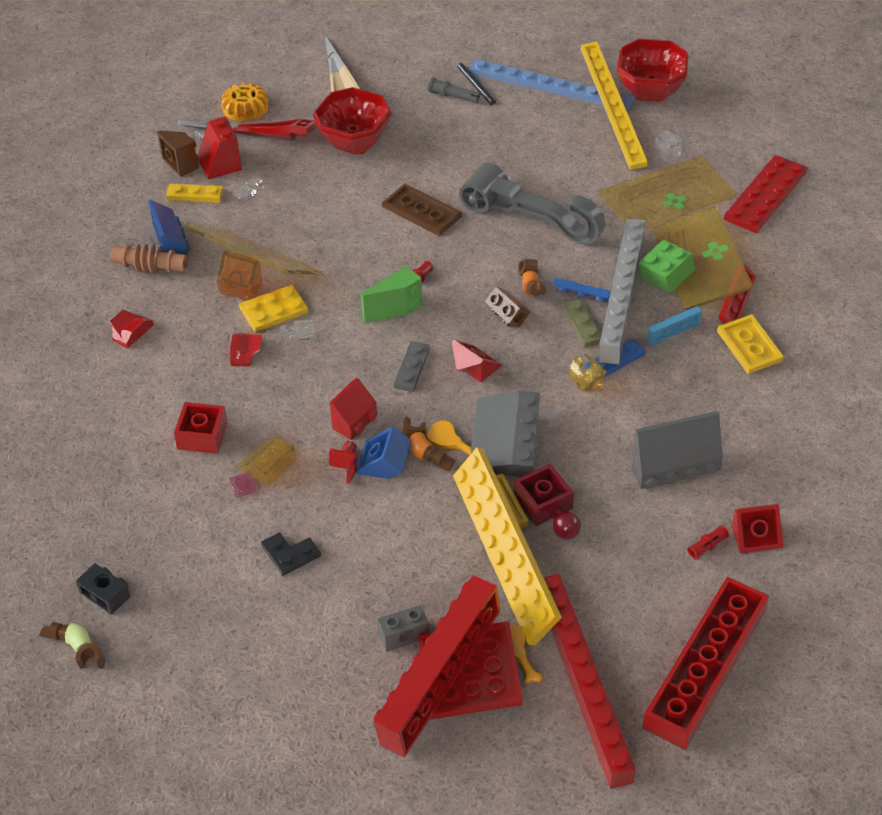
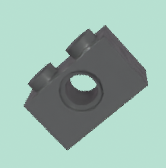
M421 605L378 618L379 635L386 652L418 642V635L429 634V622Z

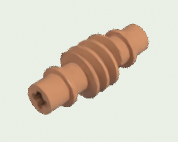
M138 243L136 248H132L131 245H125L124 247L112 246L110 251L111 262L120 263L123 267L134 265L137 272L143 271L144 273L151 272L156 274L159 269H166L168 273L173 271L185 272L188 266L187 255L176 254L174 250H170L169 253L163 252L162 246H158L156 250L155 245H151L148 248V245L144 244L141 249Z

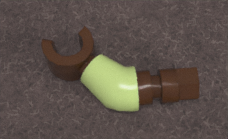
M53 622L50 626H45L41 629L39 636L56 640L61 639L73 647L76 651V663L80 669L85 667V662L91 657H94L95 664L100 669H103L105 659L99 648L92 644L88 631L83 626L76 623L63 625L62 623Z

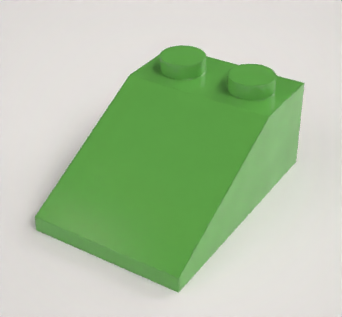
M405 266L362 292L363 321L366 323L403 316L418 310L422 306L421 278Z

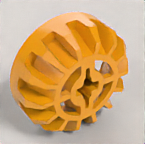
M242 82L241 86L234 84L232 89L228 88L221 97L223 113L233 121L249 122L259 119L269 108L266 91L259 85L255 86L251 82L249 85H245Z

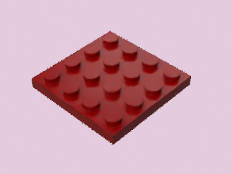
M509 621L493 623L430 720L523 705ZM433 633L418 635L420 652L424 648L427 637Z

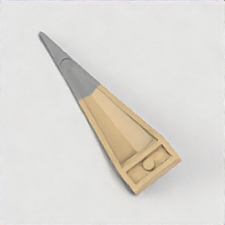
M325 38L331 92L350 87L361 89L328 38Z

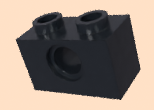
M96 563L76 580L79 593L111 615L130 598L128 583L123 578H117L112 575L108 568H102Z

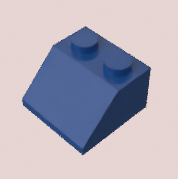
M394 426L366 440L356 473L386 479L400 475L405 468L404 463L409 453L411 440Z

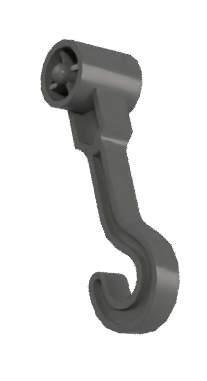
M493 163L482 164L459 190L460 200L464 206L473 212L485 213L490 206L509 213L512 210H519L552 222L565 237L578 244H592L604 231L606 224L600 208L591 200L576 195L568 203L566 209L555 201L523 191L518 183L509 181L505 172ZM571 214L580 217L585 225L575 220Z

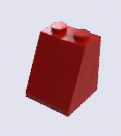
M226 116L208 122L197 154L199 163L208 180L242 170L238 139Z

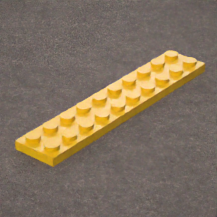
M477 447L453 477L519 625L523 627L526 642L528 645L535 646L562 617L484 449Z

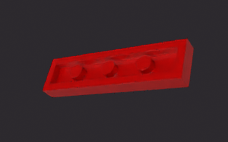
M745 264L738 267L718 319L723 324L741 318L756 280V275Z

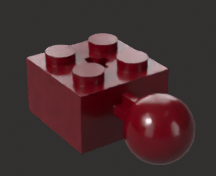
M551 463L514 480V495L536 526L553 518V530L559 538L569 540L579 534L581 530L580 519L576 514L567 512L573 509L574 492Z

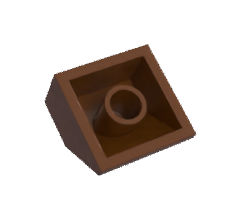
M161 130L157 132L162 160L180 177L199 168L197 162L199 158L195 150L197 145L192 137L190 138L185 132Z

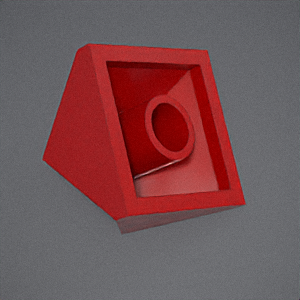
M453 340L452 346L457 371L468 373L479 382H482L502 366L501 363L475 345Z

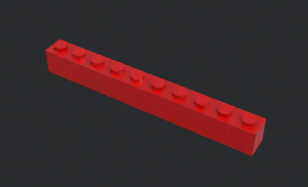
M560 574L543 577L562 617L550 630L609 787L612 789L634 783L635 766Z

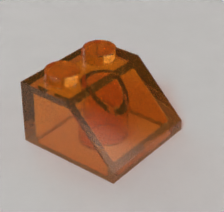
M224 250L216 278L218 292L223 295L237 297L241 300L256 298L263 288L259 259Z

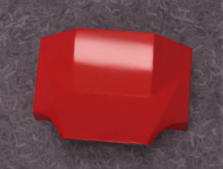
M124 309L110 320L113 341L127 349L154 326L153 320Z
M233 333L230 347V365L251 366L252 357L260 351L262 334Z

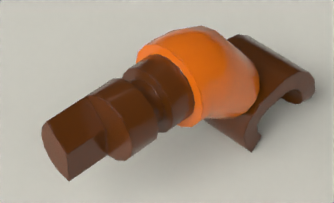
M524 259V261H520L518 263V274L523 276L522 288L524 292L531 297L544 296L546 287L539 281L538 260Z
M405 417L402 433L411 440L412 454L421 461H432L434 465L450 471L454 466L455 459L446 456V453L441 450L437 451L432 446V443L428 442L425 437L426 422H422L420 427H414L410 425V418Z

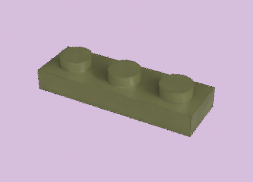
M581 299L562 303V309L583 346L588 347L599 344L601 333Z

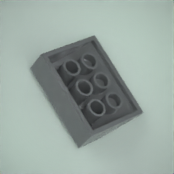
M515 391L477 398L471 453L477 447L484 449L495 475L503 473L505 476L522 477L533 472L540 393Z
M718 411L636 429L632 471L640 489L653 488L664 483H674L677 480L686 478L692 479L707 473L714 474L721 470L723 453L720 415Z

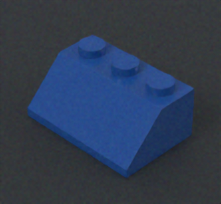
M149 200L153 228L160 246L163 247V252L169 253L170 250H174L176 254L188 256L187 251H190L188 240H184L186 238L184 229L179 228L181 227L179 216L175 217L173 209Z

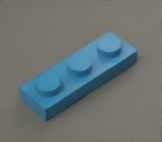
M696 306L648 328V343L652 346L699 325L702 310Z

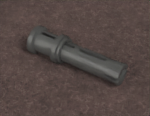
M432 77L428 84V92L431 93L434 91L441 93L442 96L451 95L475 103L479 101L477 98L480 99V92L451 85L449 81L443 82Z

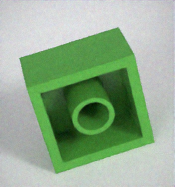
M664 239L638 262L642 279L668 293H672L696 270L692 253Z

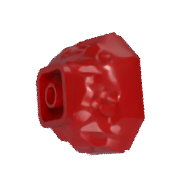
M638 38L622 46L621 50H619L618 76L623 81V85L631 90L637 100L664 101L671 94L675 93L686 80L688 54L686 50L673 41Z
M355 87L330 92L313 114L320 133L326 138L328 143L338 150L355 155L365 153L377 143L392 116V112L382 95Z

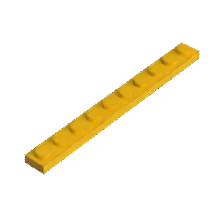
M598 42L581 45V52L629 169L635 170L647 167L648 161Z

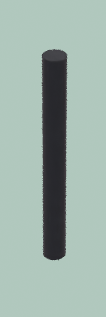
M459 63L457 68L490 105L495 104L496 100L464 64Z

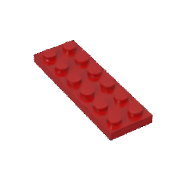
M774 155L725 213L723 220L757 234L807 173L808 167Z

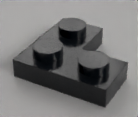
M280 532L261 541L262 548L282 576L321 557L320 550L310 537L291 547Z

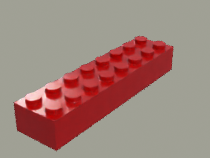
M472 575L468 582L463 584L460 595L451 602L445 617L440 618L434 633L427 637L422 651L414 656L411 667L402 674L399 685L389 693L387 702L382 710L379 709L376 712L374 725L380 746L404 758L406 757L501 612L497 585Z
M728 576L726 577L645 711L642 729L684 750L687 749L766 612L769 595Z

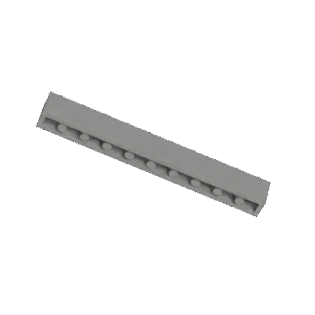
M626 220L599 344V362L620 364L639 270L638 262L641 260L645 240V220Z

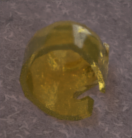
M585 353V356L591 362L590 367L586 371L581 372L580 367L583 365V361L576 357L569 367V379L579 390L587 393L601 387L605 380L606 370L594 358Z

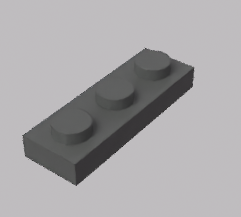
M410 341L394 382V389L414 392L430 350L429 344Z

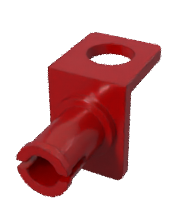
M346 441L342 450L333 448L329 450V465L346 469L347 484L351 483L357 470V453H354L357 445L353 441H351L349 447L350 441Z

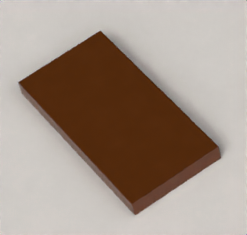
M405 183L382 202L383 208L439 237L462 217L461 211Z

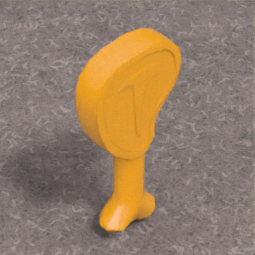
M438 421L428 430L427 440L432 443V446L444 450L459 449L469 456L471 455L472 447L461 441V438L455 434L454 426L449 421Z
M514 624L510 625L515 659L520 663L526 674L524 684L529 685L532 682H541L543 675L536 672L527 659L524 648L526 635L523 633V627Z

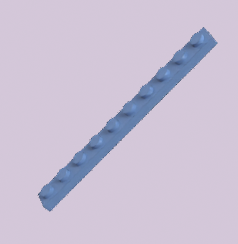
M475 59L469 68V71L474 75L603 105L595 86ZM619 93L626 111H630L636 97Z

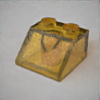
M279 436L265 439L236 467L269 487L296 462L294 445Z

